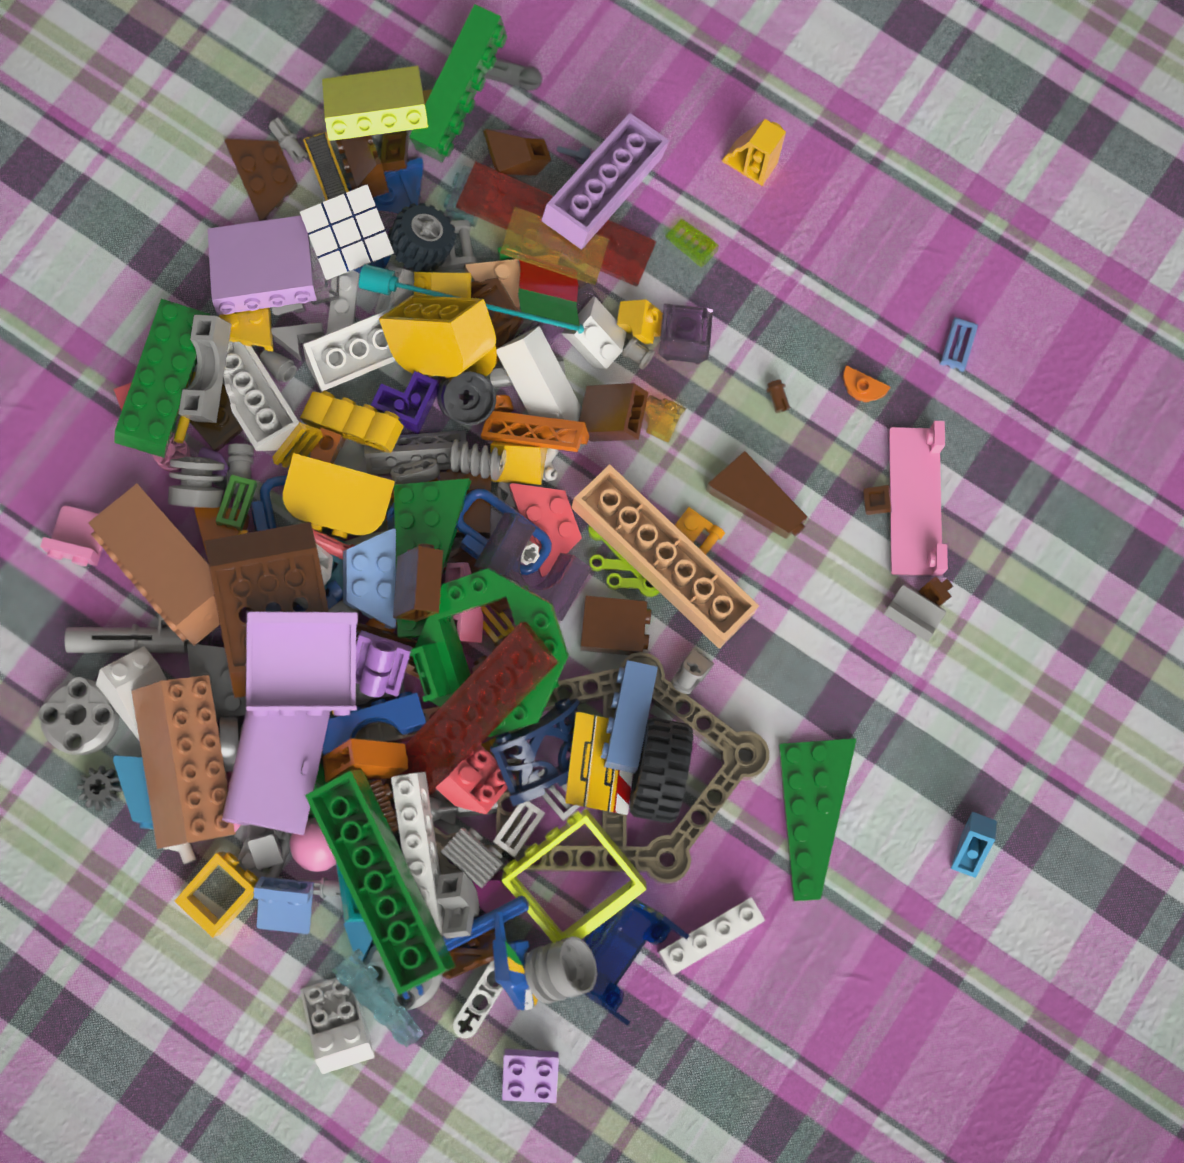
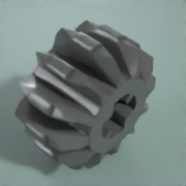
M100 765L98 771L92 767L89 768L90 777L81 775L80 778L85 781V784L77 785V789L84 792L78 797L82 801L87 800L85 803L86 807L91 808L95 806V810L101 811L103 804L108 809L112 808L110 800L120 801V798L115 794L116 792H123L121 786H116L120 781L118 776L114 777L116 772L114 769L110 768L106 772V767ZM101 784L105 785V790H100V793L96 791V787H100Z

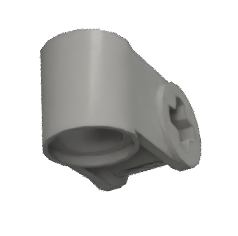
M693 648L681 664V669L673 677L672 685L677 691L683 694H690L699 682L703 681L714 663Z

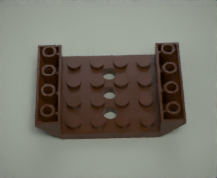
M311 522L205 541L234 698L246 696L247 623L242 622L238 617V613L242 608L249 607L254 612H265V608L269 603L276 602L280 605L281 612H295L292 607L293 601L298 597H303L308 603V607L304 612H329Z

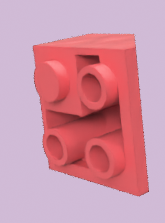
M477 742L436 786V789L454 806L487 814L508 787L496 759Z

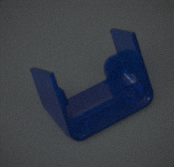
M635 898L583 939L592 951L597 969L596 983L593 989L583 995L628 1026L631 1021L617 1012L624 998L623 990L617 986L621 978L646 942L658 945L667 939L671 931L685 940L689 938V935L665 915Z

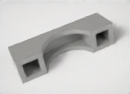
M194 315L190 340L197 354V371L192 384L182 389L179 415L196 422H217L232 325L218 316Z

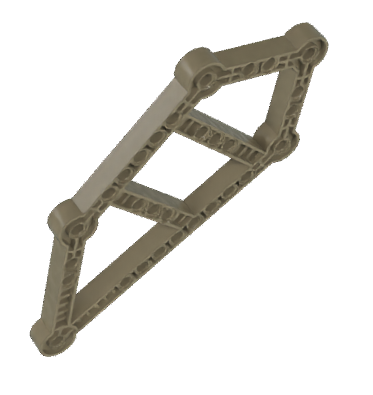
M639 652L625 658L620 667L624 668L627 660L658 667L651 702L677 722L689 724L693 729L694 735L721 754L722 767L672 834L657 837L647 847L626 846V815L602 810V828L639 873H646L656 883L668 885L676 883L686 875L691 864L690 848L741 780L747 781L756 778L763 772L769 762L770 751L766 741L760 735L752 731L737 733L687 694L677 691L672 683L664 678V668L659 659L652 654ZM619 668L558 681L560 687L553 689L543 712L550 711L555 703L562 699L558 696V691L561 688H569L573 693L569 699L578 698L580 704L603 699V717L614 718L616 708H611L614 692L619 693L621 683H616ZM588 682H592L597 685L598 690L593 694H588L584 691L583 686ZM532 686L478 699L480 705L484 706L536 688ZM685 703L689 707V712L684 715L679 714L676 711L675 705ZM438 706L423 710L428 727L426 729L402 736L392 725L378 722L362 728L355 736V739L400 743L472 726L458 720L456 716ZM440 714L445 718V721L441 726L435 727L431 724V718L434 715ZM700 718H705L709 721L710 728L708 730H701L697 727L696 721ZM521 727V728H518V729H515V730L508 731V732H510V733L516 732V731L522 729V727ZM743 749L748 750L752 756L751 761H741L738 752ZM323 752L321 753V758L319 764H322V766L324 756ZM516 758L506 759L508 765L520 764L522 759ZM511 770L517 777L516 784L519 785L520 770ZM372 779L367 780L369 784L374 782ZM508 789L498 800L496 836L514 812V810L506 812L501 807L504 800L510 799ZM709 791L718 792L721 801L717 804L709 802L707 793ZM390 799V803L395 804V799ZM521 812L501 841L503 843H506L521 821ZM693 812H702L705 816V822L701 825L695 824L691 819ZM434 827L441 875L463 872L456 865L450 864L448 858L441 852L457 833L445 835ZM521 831L511 844L510 847L512 849H514L520 841ZM603 844L602 846H555L542 856L540 864L536 866L530 865L524 870L531 872L626 873L620 865L614 867L607 863L606 857L610 853ZM484 845L487 849L490 846L494 847L501 855L506 852L497 845ZM523 845L515 860L519 861L525 856L524 852L531 845ZM585 852L592 853L595 857V862L591 866H584L580 862V856ZM556 853H566L569 858L567 864L564 866L555 864L553 857ZM663 853L672 855L674 859L673 865L671 867L661 865L660 855ZM503 864V866L498 871H504L503 868L506 865Z

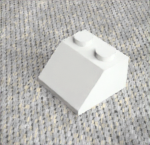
M592 297L578 314L579 323L584 326V332L578 334V331L565 328L562 334L593 368L607 369L623 351L627 332L617 325V320L596 297Z

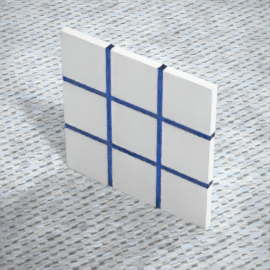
M368 185L300 211L326 280L394 254Z

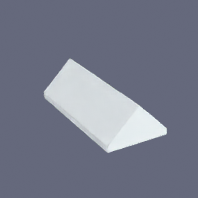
M394 307L303 344L306 364L321 391L396 361L390 351L379 321L381 316Z
M540 326L496 349L497 356L529 415L579 421L582 407Z

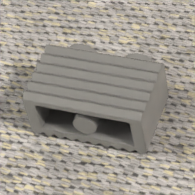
M462 827L441 852L482 889L503 866V863L500 861L502 855L494 847L490 846L487 849L482 845L480 841L483 838L474 829L470 828L467 831Z

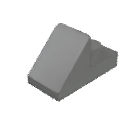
M322 323L271 328V333L276 343L302 361L300 343H306L323 336L324 330Z
M252 824L246 825L249 837L247 843L257 870L284 863L276 830Z

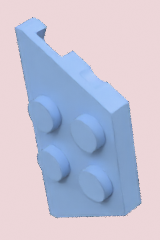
M390 529L343 551V603L353 609L360 610L363 615L370 619L374 618L385 624V627L388 629L396 628V618H393L396 583V529Z

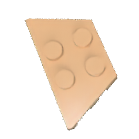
M559 255L527 259L557 265ZM517 259L465 264V272L471 273L474 281L483 282L486 279L493 278L501 280L517 310H520L518 299L520 267Z

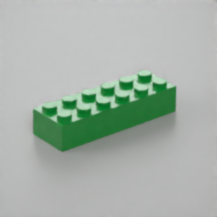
M474 4L425 104L428 127L413 129L409 136L418 152L442 163L445 157L451 155L455 136L461 134L465 124L463 120L466 114H470L474 108L475 95L477 91H482L486 82L484 77L488 69L492 70L495 65L496 52L498 48H503L506 42L507 34L500 15Z
M165 299L160 300L115 429L114 443L165 458L179 416L182 389L189 387L197 363L196 350L190 340L194 315H210L209 313Z

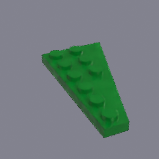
M469 478L394 485L396 569L398 556L406 553L409 549L418 547L419 544H431L434 546V549L443 550V574L457 532L456 527L459 516L465 505L464 499L467 489L470 488L471 480ZM427 618L418 622L397 619L398 637H419Z
M857 738L783 743L778 745L793 902L821 899Z

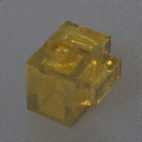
M650 395L647 398L645 408L649 416V425L646 433L669 443L687 408L666 398L660 400Z

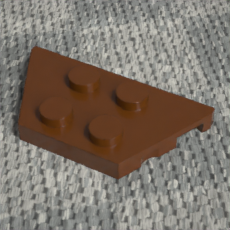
M225 139V144L259 221L267 220V216L275 207L278 209L284 202L285 197L291 195L298 187L279 142Z
M498 278L486 279L483 282H471V298L484 299L486 304L518 311L501 280ZM487 309L495 331V346L497 349L512 341L524 320L522 317ZM497 356V359H496V364H495V366L497 365L498 361L500 360V359L498 358V356Z

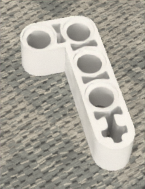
M494 960L490 962L454 1020V1032L461 1038H470L475 1035L504 989L501 985L492 987L487 982L488 975L495 971ZM480 994L485 995L488 1000L487 1007L481 1011L476 1010L473 1006V999ZM467 1008L473 1013L481 1015L479 1021L475 1017L472 1019L470 1026L473 1029L471 1032L465 1031L462 1033L460 1031L462 1027L459 1025V1022L461 1020L466 1021L470 1014L465 1013Z

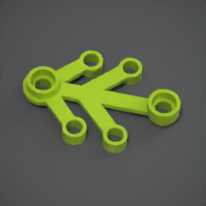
M589 525V536L596 541L602 540L620 559H604L601 555L596 554L590 558V568L596 572L602 569L631 571L636 577L621 578L619 574L612 573L606 580V585L609 589H638L646 597H654L660 593L655 587H647L645 584L647 580ZM598 559L602 565L595 567L592 561ZM611 578L618 579L619 583L617 585H611L609 580Z

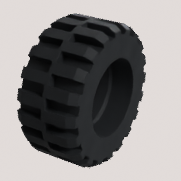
M656 717L647 720L639 765L636 773L633 774L629 812L634 817L664 823L676 821L686 789L693 748V729L689 724Z

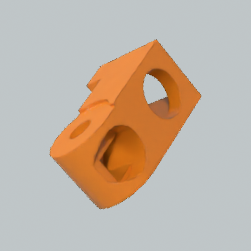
M320 428L323 437L311 451L310 458L334 464L340 448L343 447L346 439L338 433Z

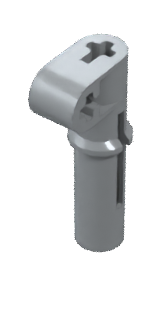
M159 614L158 628H140L137 624H133L132 628L67 627L65 632V649L67 653H132L144 646L149 653H186L188 639L183 642L171 628H165L167 624Z

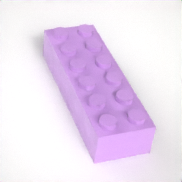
M629 113L547 203L541 221L582 250L663 158L669 140Z

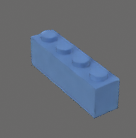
M629 660L626 661L624 668L619 667L616 683H621L619 693L614 692L611 708H616L614 718L609 717L606 733H610L609 743L604 742L601 758L605 759L604 767L636 773L658 667Z

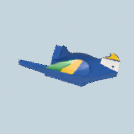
M498 911L495 912V940H493L495 981L504 988L517 1010L532 1009L536 1006L538 999L531 992L525 975V953L529 948L528 941L516 940L506 942L502 912Z

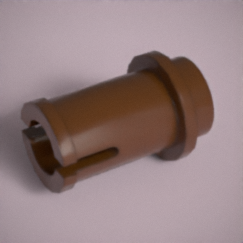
M781 380L769 382L766 392L770 393L775 413H780V410L781 412L789 410L791 407L784 390L786 387L785 383H782Z

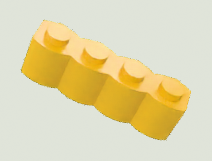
M312 391L300 416V419L306 425L317 429H327L342 435L345 439L371 446L387 453H392L404 427L398 420L399 417L392 412L385 411V413L377 412L376 408L364 404L363 407L358 406L353 400L343 397L342 400L336 399L333 394L327 391H321V393Z

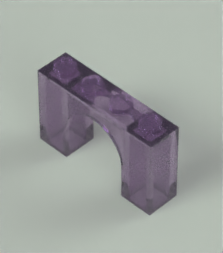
M504 513L474 566L481 571L491 568L521 586L528 585L521 575L520 559L536 527L518 514ZM560 553L546 579L537 586L531 587L528 585L529 591L551 602L557 619L563 621L592 568L574 555Z

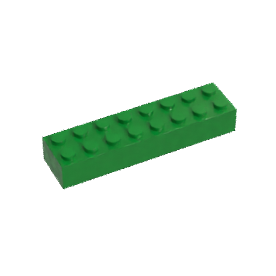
M351 770L306 794L305 797L398 995L410 991L456 967L363 770Z

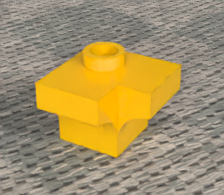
M647 299L620 301L617 325L642 343L653 344L654 337L661 336L664 313Z

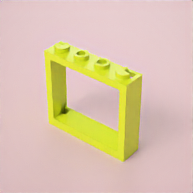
M587 809L581 813L576 811L566 819L567 824L560 829L558 827L553 828L546 834L545 841L539 845L537 843L531 845L524 852L525 856L519 861L514 859L503 868L505 872L502 875V882L515 898L519 896L526 898L529 903L527 912L553 943L569 937L583 939L647 890L646 880ZM585 823L631 880L562 932L516 876Z

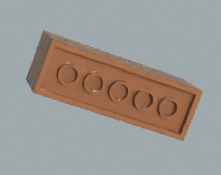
M137 483L88 522L94 530L91 533L93 538L103 547L110 558L120 567L121 571L131 580L138 591L148 600L149 604L160 614L166 624L183 642L188 639L195 646L220 625L209 564Z
M209 675L164 680L133 690L132 697L157 849L234 835V823L222 820L228 786Z

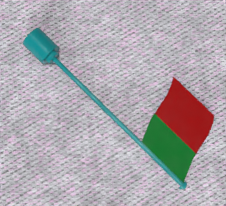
M517 256L520 267L518 290L520 312L486 304L487 309L578 331V334L583 333L584 326L579 323L577 312L578 279L575 270ZM368 264L363 265L359 276V289L390 296L392 291L395 292L398 287L436 297H457L399 283V278L395 276V271Z

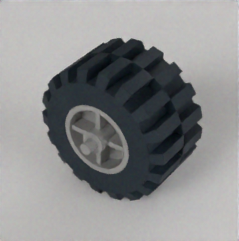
M413 203L409 207L405 206L402 208L388 234L394 251L392 255H396V260L399 263H404V267L408 269L409 267L414 268L416 272L420 270L429 272L430 269L433 271L437 270L439 266L444 264L456 240V233H454L456 229L453 224H450L452 220L449 216L445 217L442 210L438 211L435 209V206H426L425 203H419L418 206Z

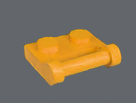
M690 507L686 509L675 524L693 543L703 530L710 533L699 547L705 555H707L718 539L721 540L725 535V532L720 527L712 524Z

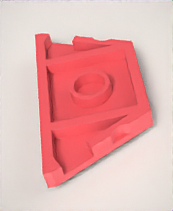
M515 483L509 484L517 511L542 529L551 540V552L538 569L541 578L545 577L582 539L565 490ZM524 529L527 540L536 544L539 547V552L541 542Z

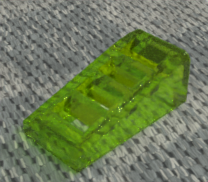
M682 218L665 235V238L701 268L718 252L719 245L714 240ZM683 228L685 232L677 238L675 235ZM689 234L692 236L687 243L683 242ZM697 240L699 242L694 249L690 247ZM704 246L706 249L699 253L698 251Z

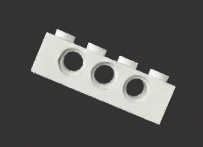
M751 897L659 951L658 954L672 976L761 924L765 919Z

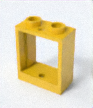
M230 852L216 853L174 900L212 938L221 935L253 899L254 888L259 881L250 870L245 871L238 865L240 861ZM218 865L246 889L220 920L193 895Z

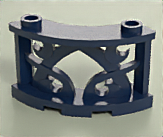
M563 698L557 701L554 707L540 718L539 722L528 725L513 733H502L495 738L490 750L495 756L508 787L509 797L513 806L545 795L544 789H549L556 783L559 787L567 783L576 712H579L577 709L580 704L578 698L572 700ZM546 735L554 736L564 741L559 749L558 767L556 768L549 762L534 761L538 748ZM512 746H517L518 752L513 755L509 754V756L522 759L521 763L508 765L503 751ZM567 752L570 753V757L568 759L566 758ZM542 766L544 774L539 777L538 772L540 770H533V767ZM511 770H520L519 785L516 784Z

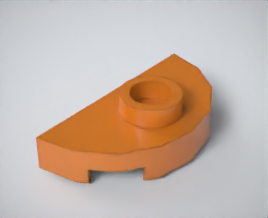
M847 365L844 369V385L849 395L856 400L863 402L883 398L891 388Z

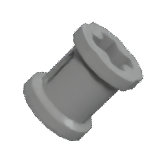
M634 337L623 350L622 356L631 358L643 370L651 361L655 351L646 349Z

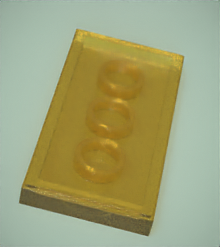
M514 208L500 251L501 254L593 285L596 284L609 242L608 238L595 234L581 250L541 221L543 216Z

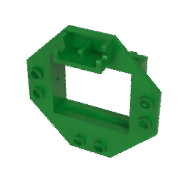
M487 568L442 584L439 613L427 618L415 648L411 649L410 656H413L425 694L422 697L424 702L431 701L487 736L492 737L539 722L553 689L560 687L558 678L569 654L553 604L529 591L528 585L521 586L491 568ZM507 598L536 689L481 706L453 616Z

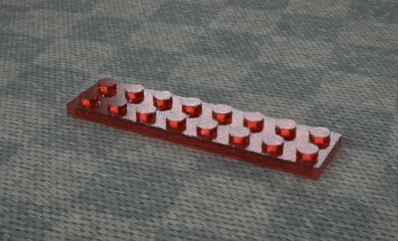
M475 161L458 199L456 208L635 287L639 285L656 244L655 240L607 220L581 250L541 221L546 205L554 197L553 195Z
M520 622L405 745L406 755L408 756V769L399 774V776L425 772L429 797L437 790L436 786L461 761L467 759L559 663L527 622Z

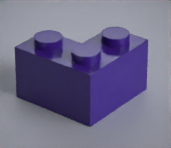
M414 371L404 393L380 384L370 406L376 408L377 412L380 413L389 411L399 417L398 420L404 426L403 428L419 434L437 397L438 380Z

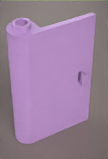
M307 710L296 711V715L293 716L279 715V711H268L267 716H253L252 711H246L222 816L223 821L239 825L252 824L304 835L310 809L305 795L314 791L331 710H323V715L317 716L307 715Z

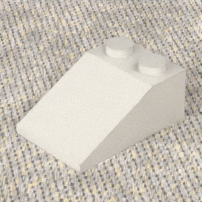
M143 646L101 668L96 686L102 691L112 707L139 740L132 691L167 679L160 665Z

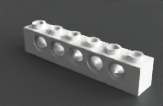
M421 772L391 777L402 853L438 930L443 935L445 908L436 900L439 875L441 873L426 773Z

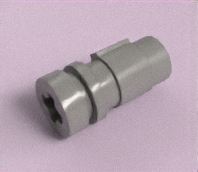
M228 445L230 470H227L226 486H228L231 475L251 479V465L254 461L251 458L254 456V447L252 445ZM236 483L232 495L234 498H236L240 483ZM246 485L242 498H245L249 487L248 485Z

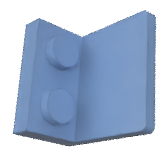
M261 876L254 888V898L258 899L257 928L309 934L314 882Z

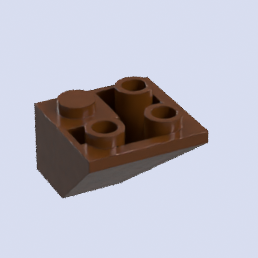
M485 129L483 131L496 174L537 176L551 161L544 138L527 131Z

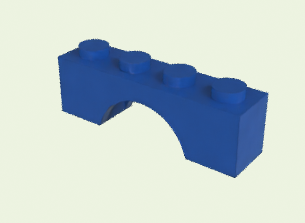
M404 692L399 694L397 699L391 701L381 699L371 703V707L364 709L357 707V710H350V715L338 717L329 715L322 748L323 755H327L349 739H355V736L362 728L372 723L379 722L392 725L402 736L428 728L418 694Z

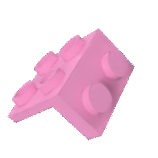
M63 506L60 510L52 538L43 537L40 547L50 558L62 560V558L70 559L72 563L80 566H87V564L97 566L103 547L91 535L94 530L88 522L96 517L98 513Z

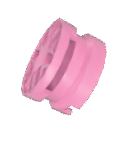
M174 436L171 437L165 458L153 455L158 465L169 472H177L181 469L171 467L170 459L191 457L190 448L185 440L182 444L174 441Z

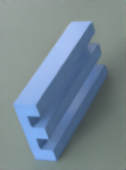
M954 317L940 365H949V368H958L959 371L964 372L978 324ZM957 325H961L960 333L951 360L948 359L949 352L955 336ZM966 328H971L962 361L958 362L957 359Z

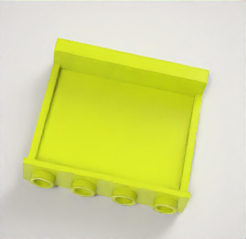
M418 66L322 79L324 115L329 141L428 127Z

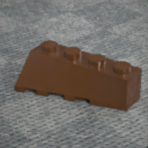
M371 135L335 140L339 153H345L346 158L342 159L346 174H352V178H349L352 190L368 185L372 197L389 193L382 163L378 157Z

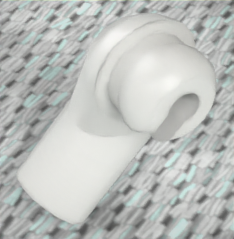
M547 449L542 478L546 482L557 478V471L554 470L552 464L553 459L559 452L557 449Z
M190 843L164 848L179 852L184 865L196 860Z

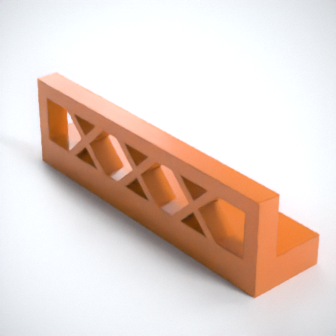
M493 411L488 419H486L480 435L482 440L578 452L580 444L587 445L590 437L585 422Z

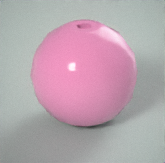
M308 818L304 835L292 833L290 837L289 847L292 857L304 869L314 872L326 871L336 865V861L316 818Z

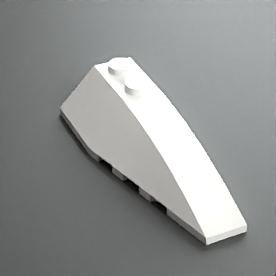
M229 341L224 381L231 403V410L256 451H277L299 424V421L253 348L243 345L241 342Z

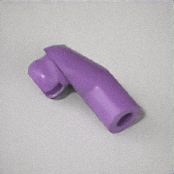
M206 447L201 448L198 457L211 458L217 462L225 463L224 470L212 471V474L223 475L225 479L227 470H230L222 454Z

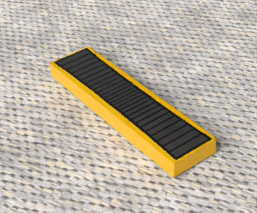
M324 132L303 139L325 201L345 194L350 210L353 212L346 194L349 191L327 133Z

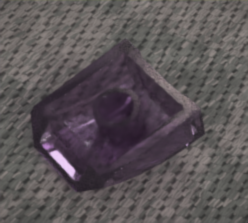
M664 304L658 354L666 361L692 362L697 365L708 360L713 309Z

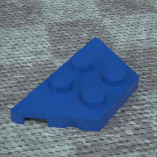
M420 157L407 162V169L384 172L389 193L373 197L376 206L358 213V215L377 208L382 223L396 219L399 212L405 206L409 207L413 203L418 206L424 168L423 158ZM347 183L346 186L350 192L352 189L350 183Z

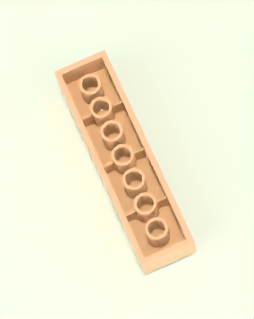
M610 464L574 498L571 508L719 649L758 609L759 605Z

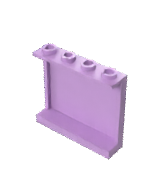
M301 215L208 229L211 296L217 315L317 301L313 283L309 239L311 233L307 232Z
M247 612L246 711H252L253 716H267L268 711H279V715L293 716L296 715V711L307 710V715L317 716L323 715V710H334V715H350V710H357L355 705L357 613Z

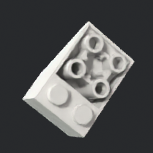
M352 973L300 989L315 1061L322 1074L375 1057Z

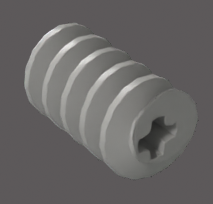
M458 439L454 440L450 454L453 472H458L461 469L463 474H468L471 470L473 476H478L481 472V476L485 479L491 474V479L495 481L501 476L506 462V450L499 456L496 447L489 454L487 445L480 452L478 451L477 443L470 450L468 441H465L462 447H459Z

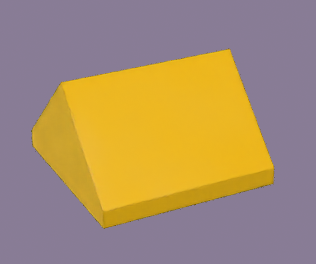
M497 441L492 442L491 453L495 447L498 449L499 456L506 450V462L503 472L498 480H492V482L542 484L548 448Z

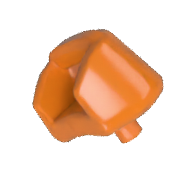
M496 395L494 411L513 412L514 406L510 396Z

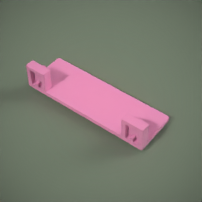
M934 421L930 428L891 427L889 429L892 575L942 576L948 569L947 544H942L940 452L945 446V421Z

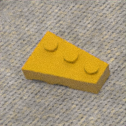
M764 119L736 139L722 159V162L763 186L778 164L786 131L778 123Z

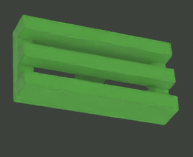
M231 475L216 518L217 525L222 526L223 524L228 528L234 527L242 531L257 487L255 480ZM236 483H240L229 518L225 519ZM246 485H248L249 487H248V490H247V493H246V496H245V499H244V502H243V505H242V508H241V511H240L238 520H237V521H234V520H235V517H236V515H237V512H238V509H239V506H240V503H241V500H242V497H243V494H244Z

